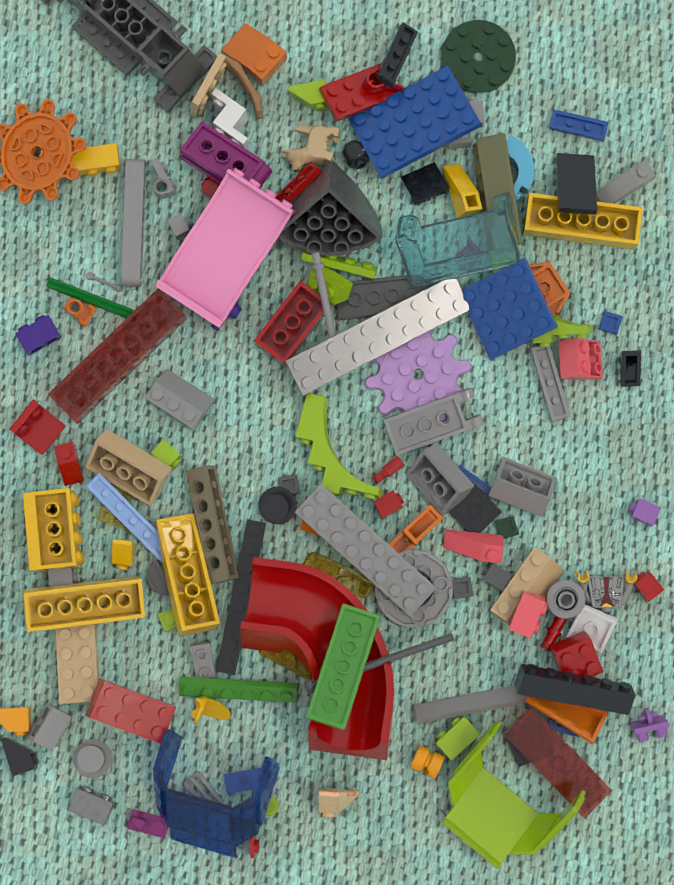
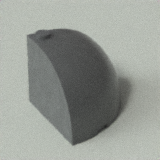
M331 160L321 169L322 173L291 202L295 213L291 216L279 236L285 243L292 247L296 246L304 249L305 252L313 253L319 251L320 255L338 256L350 254L351 251L358 249L363 250L379 241L383 235L380 221L369 200L356 183Z

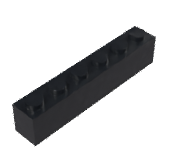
M520 664L514 681L516 692L520 695L629 715L636 697L632 685L626 682L618 683L607 678L598 679L590 675H576L570 671L561 672L549 667H537L534 664Z

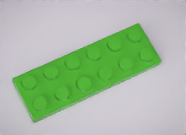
M342 604L306 719L343 731L345 730L381 617L380 615Z

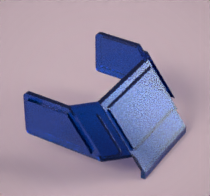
M168 729L164 733L153 767V782L156 807L162 819L164 818L167 826L170 828L171 840L237 859L236 847L258 835L260 826L263 825L280 770L279 763L271 757L265 756L253 796L234 807L167 788L182 743V736Z

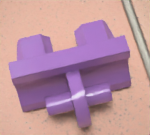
M644 708V715L638 716L639 721L630 722L631 729L639 742L649 740V731H654L657 738L667 736V727H670L665 715L658 716L657 711L650 713L649 708Z

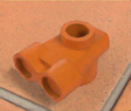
M69 297L63 307L65 311L79 320L78 323L86 327L97 309L91 304L86 305L72 297ZM74 304L78 306V310L75 312L71 310V306Z

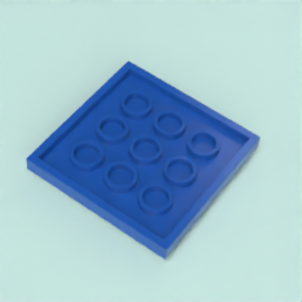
M522 258L462 289L463 297L469 306L467 312L490 360L558 327L526 258Z

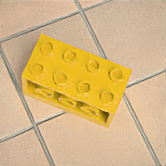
M70 488L23 493L29 571L42 573L55 569L82 568L81 564L84 563V553L80 551L79 544H83L82 533L78 531V525H81L80 514L76 512V506H79L78 494L76 495ZM54 508H57L56 514L53 515L52 511ZM56 527L59 528L57 534L53 533ZM57 546L61 547L59 553L55 552Z

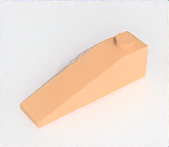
M320 788L318 813H322L323 817H334V814H339L359 796V790Z

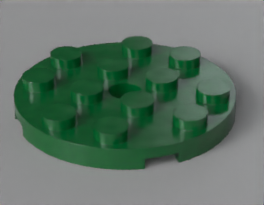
M485 20L468 21L454 28L445 39L441 53L442 67L449 66L463 91L475 94L488 93L501 87L510 78L516 62L515 46L509 34L499 25ZM479 52L482 53L484 58L481 61H476L473 55Z

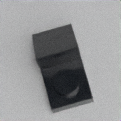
M641 350L621 351L618 358L621 387L640 386Z

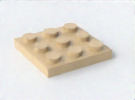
M218 54L192 101L189 116L196 119L198 114H203L208 102L207 100L211 99V93L216 88V83H220L224 76L227 65L224 63L226 56Z

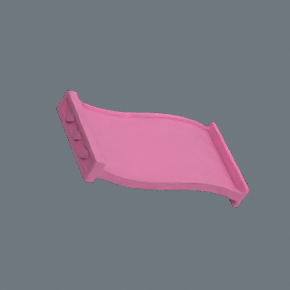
M237 168L226 171L225 177L210 202L184 239L161 279L155 285L218 328L224 325L239 297L272 249L291 216L295 213L291 203L284 199L282 202L275 198L277 194L269 189L264 191L260 188L261 184L252 178L250 181L243 177L244 173Z

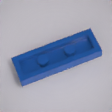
M554 109L549 129L604 142L609 122Z

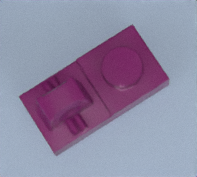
M132 809L127 829L165 839L170 820L164 819L162 816Z

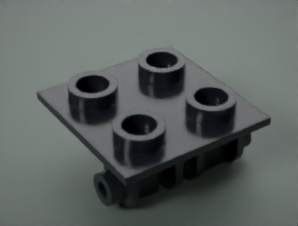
M435 162L401 176L414 205L418 204L419 206L426 199L430 201V197L435 199L436 196L446 194V191L450 189Z

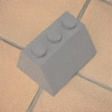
M168 369L154 382L144 397L146 401L192 431L196 430L215 399Z
M439 444L424 449L406 473L441 516H444L464 500L474 488L472 482Z
M503 457L488 496L543 517L557 478Z

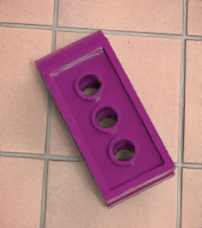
M201 121L180 149L181 160L218 184L222 182L228 169L234 170V168H237L244 173L243 177L250 181L252 178L260 183V188L272 173V169L264 160Z

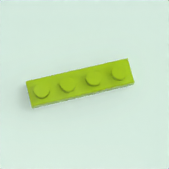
M304 250L301 260L313 263L312 253L305 252ZM320 255L321 262L326 267L372 279L376 276L378 267L374 266L371 262H358L352 257L343 258Z

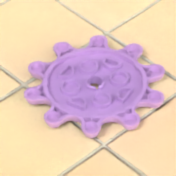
M431 330L373 359L372 361L377 363L379 367L378 373L367 377L364 385L368 390L376 389L383 393L384 399L378 406V412L383 416H387L397 409L404 412L464 390L458 386L457 379L460 375L469 373L472 365L467 360L459 361L453 358L452 350L458 343L457 337L449 334L444 339L437 341L432 338ZM421 370L424 374L423 378L415 379L412 375L413 371ZM441 415L440 420L446 421L447 415Z

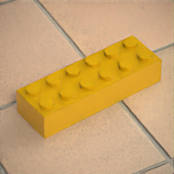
M529 193L523 235L635 250L639 244L643 207L597 202L596 215L558 212L557 196Z
M139 576L22 590L27 632L145 618L142 579Z

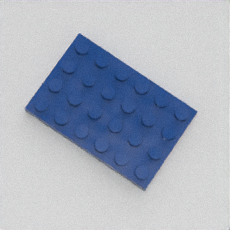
M448 65L406 87L404 91H398L387 97V100L348 118L380 179L482 126Z

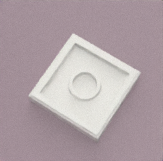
M585 604L581 613L575 616L566 638L585 631L591 637L595 650L602 654L618 619Z

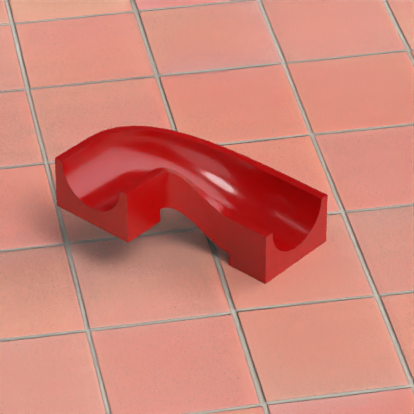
M253 557L249 604L245 621H241L240 626L242 648L281 653L282 649H285L300 660L312 682L319 678L342 604L367 611V609L347 587L321 570L294 562ZM378 626L366 662L389 655ZM389 661L363 672L344 731L310 720L308 730L309 750L387 760L394 706V676L392 665L389 664Z

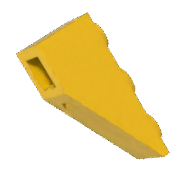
M460 164L443 166L445 179L450 187L448 190L456 218L474 217L483 209L477 189Z

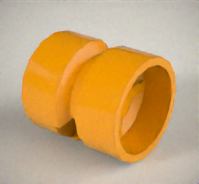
M419 745L410 768L418 772L424 771L426 776L435 779L445 756L437 752L430 753V749Z

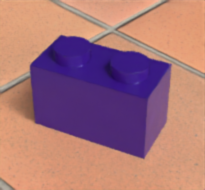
M49 315L39 316L33 324L23 325L15 333L28 356L62 338Z

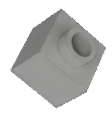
M180 213L168 219V223L177 241L188 235L190 232L189 228L192 226L187 217L183 218Z

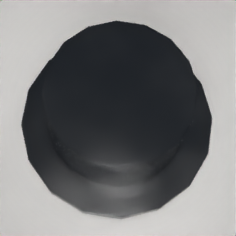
M269 488L259 499L260 514L269 523H286L295 514V497L286 488Z

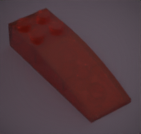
M529 706L502 733L568 803L582 790L586 792L584 795L585 800L578 811L584 819L612 792L588 764L532 707Z

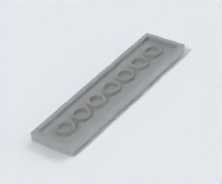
M320 483L295 510V513L409 616L436 589L428 579L323 484Z

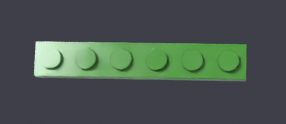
M181 676L179 679V696H206L209 698L296 703L297 683Z

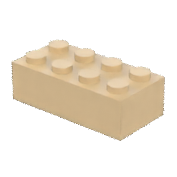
M108 429L95 441L85 468L95 474L100 473L107 481L149 506L162 493L172 470V467Z
M97 624L57 628L55 632L59 704L91 702L100 678Z

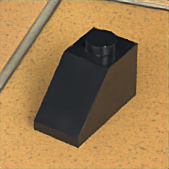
M8 737L1 738L12 776L38 768L39 758L36 752L33 753L32 749Z

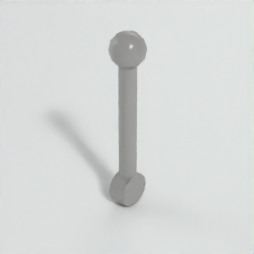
M92 272L86 274L88 280H96L115 288L117 292H121L123 289L122 285H115L98 278Z

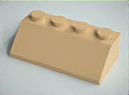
M533 547L489 612L510 625L523 591L547 596L551 586L558 581L565 570L548 555Z

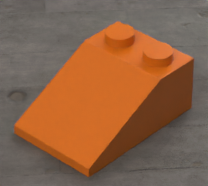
M246 23L221 49L226 56L239 62L243 70L262 86L287 60V52Z

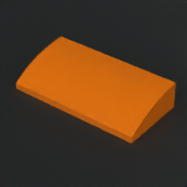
M527 696L525 702L591 744L594 743L608 716V713L604 710Z

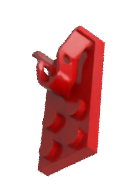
M380 63L320 86L319 91L337 122L372 108L387 100V97L398 91H404V86L395 82L393 87L390 88L376 79V75L382 65Z

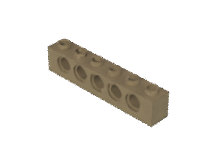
M205 465L186 471L187 482L190 487L191 501L194 506L195 520L198 526L210 583L217 584L238 579L239 575L216 465Z

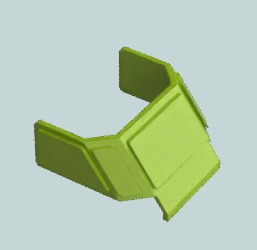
M498 721L496 724L493 723L452 772L454 775L448 782L453 808L442 821L446 827L496 869L500 867L508 854L535 855L540 848L544 849L578 813L585 800L584 795L586 793L582 790L560 814L538 813L487 771L483 766L481 751L492 740L502 724L501 721Z

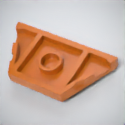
M550 262L529 264L551 313L557 316L570 295L569 290Z

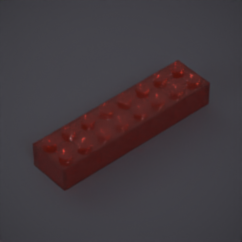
M158 288L55 386L48 395L78 424L187 319L186 315Z

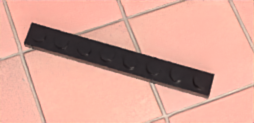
M247 519L237 566L239 578L234 581L216 672L236 674L242 645L240 626L241 621H245L249 604L253 557H260L266 523Z

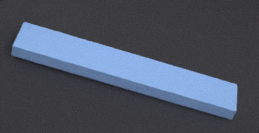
M98 473L85 487L162 563L157 530Z

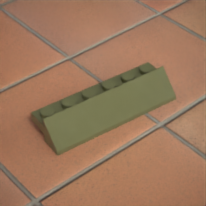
M501 133L476 139L477 143L472 145L489 254L500 252L504 249H513L523 244L506 134Z

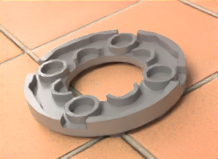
M422 550L399 552L416 570L426 573L436 589L433 591L430 599L409 616L375 585V595L379 607L391 621L398 625L409 628L430 625L446 612L451 603L453 595L451 575L444 563L431 553Z

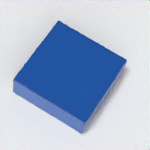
M604 311L598 330L617 335L623 316Z

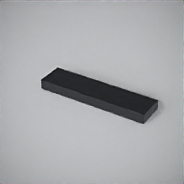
M404 22L400 24L376 75V79L390 88L393 87L418 31Z

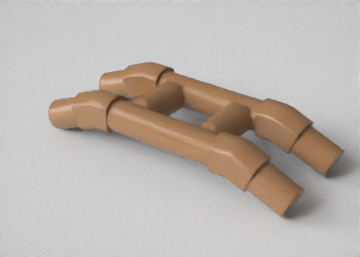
M226 56L224 63L227 65L225 69L237 78L252 101L256 119H262L263 106L261 95L252 85L241 64Z

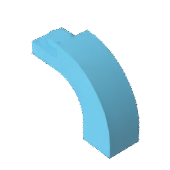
M510 135L507 139L510 163L517 172V180L514 183L517 203L522 195L520 190L527 194L534 178V162L526 146Z

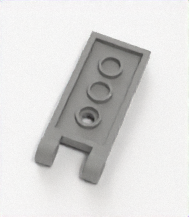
M472 388L461 390L455 394L383 419L396 456L483 425L484 422L481 414L465 420L459 404L475 397ZM443 414L447 415V420L444 422L440 420V416Z

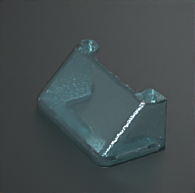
M510 193L499 194L493 199L494 210L421 226L419 218L414 215L399 217L395 242L410 283L415 286H422L516 265L520 260V250Z

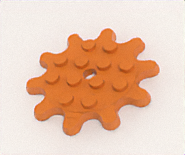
M50 99L44 100L40 110L35 114L30 113L27 105L21 103L15 108L17 117L15 124L12 126L0 124V139L2 140L0 165L3 168V175L0 177V190L6 191L13 185L18 186V199L22 204H29L38 190H42L48 200H55L59 196L57 185L62 178L76 180L80 176L78 168L72 164V159L76 153L86 150L87 144L83 138H73L71 136V130L77 123V116L73 112H68L63 117L56 118L54 115L55 104ZM37 148L42 149L39 157L34 156Z

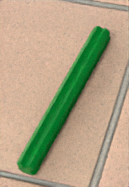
M49 278L46 286L52 290L129 320H133L136 312L131 308L54 278Z

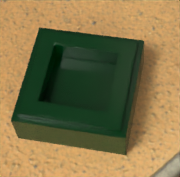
M514 516L495 521L498 534L503 535V539L519 535Z

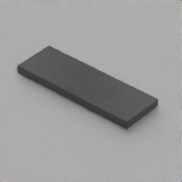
M439 271L350 281L353 283L349 299L337 304L338 321L372 317L448 278V272Z

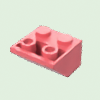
M583 338L558 341L561 379H603L600 341Z
M523 591L509 625V630L531 638L532 634H537L541 621L538 619L540 616H544L547 609L546 596Z

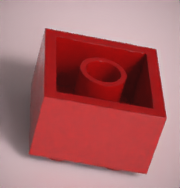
M585 631L549 645L558 671H570L576 675H590L592 677L604 672L591 637Z

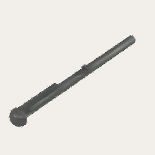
M450 633L366 662L363 672L376 668L389 661V664H392L396 660L454 641L453 634ZM309 678L305 681L304 688L308 693H314L318 679L311 682Z

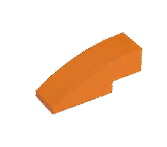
M430 504L389 545L398 553L411 550L443 517Z

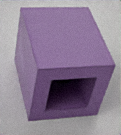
M639 498L637 502L633 501L630 506V518L652 527L661 507Z

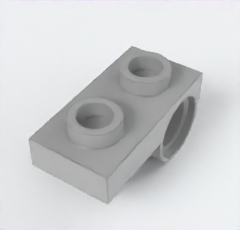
M158 158L151 160L158 179L153 183L155 195L160 199L174 196L176 185L172 178L168 179L166 165L164 162L160 163ZM165 185L167 189L164 192L157 191L158 187Z
M205 641L190 644L196 677L216 678L211 642Z

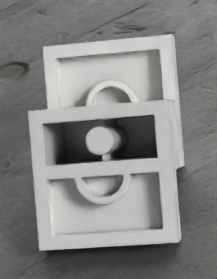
M215 88L211 95L215 106L214 109L220 114L213 121L214 129L246 150H249L248 138L240 133V130L248 121L246 109Z

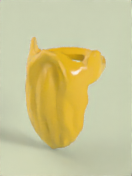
M206 696L196 698V709L190 713L194 718V724H198L202 714L218 720L231 718L230 711L226 706Z

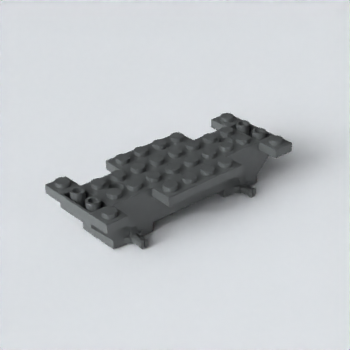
M50 0L41 1L46 5ZM68 0L83 13L72 25V28L123 74L128 76L140 63L142 67L138 72L142 76L149 71L165 85L154 97V101L166 112H169L212 67L217 58L205 45L193 55L180 39L187 31V28L181 24L175 32L171 31L176 26L177 20L154 0ZM163 57L170 58L168 62H161Z

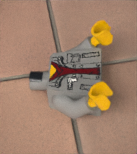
M585 569V575L580 576L579 570L576 571L579 580L578 584L585 593V603L608 615H611V609H618L621 605L625 604L632 592L634 582L637 580V571H635L633 576H629V569L625 571L626 579L625 577L589 576L587 569Z

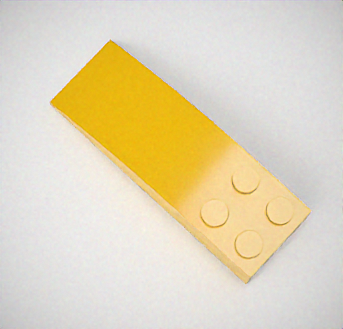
M194 513L156 520L162 563L178 636L216 630L220 621Z

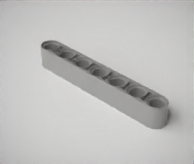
M126 159L121 265L122 286L141 287L142 285L140 279H142L141 261L143 260L142 242L144 225L142 224H144L143 206H145V159Z

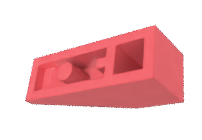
M445 529L443 548L479 561L501 563L504 547L503 535Z

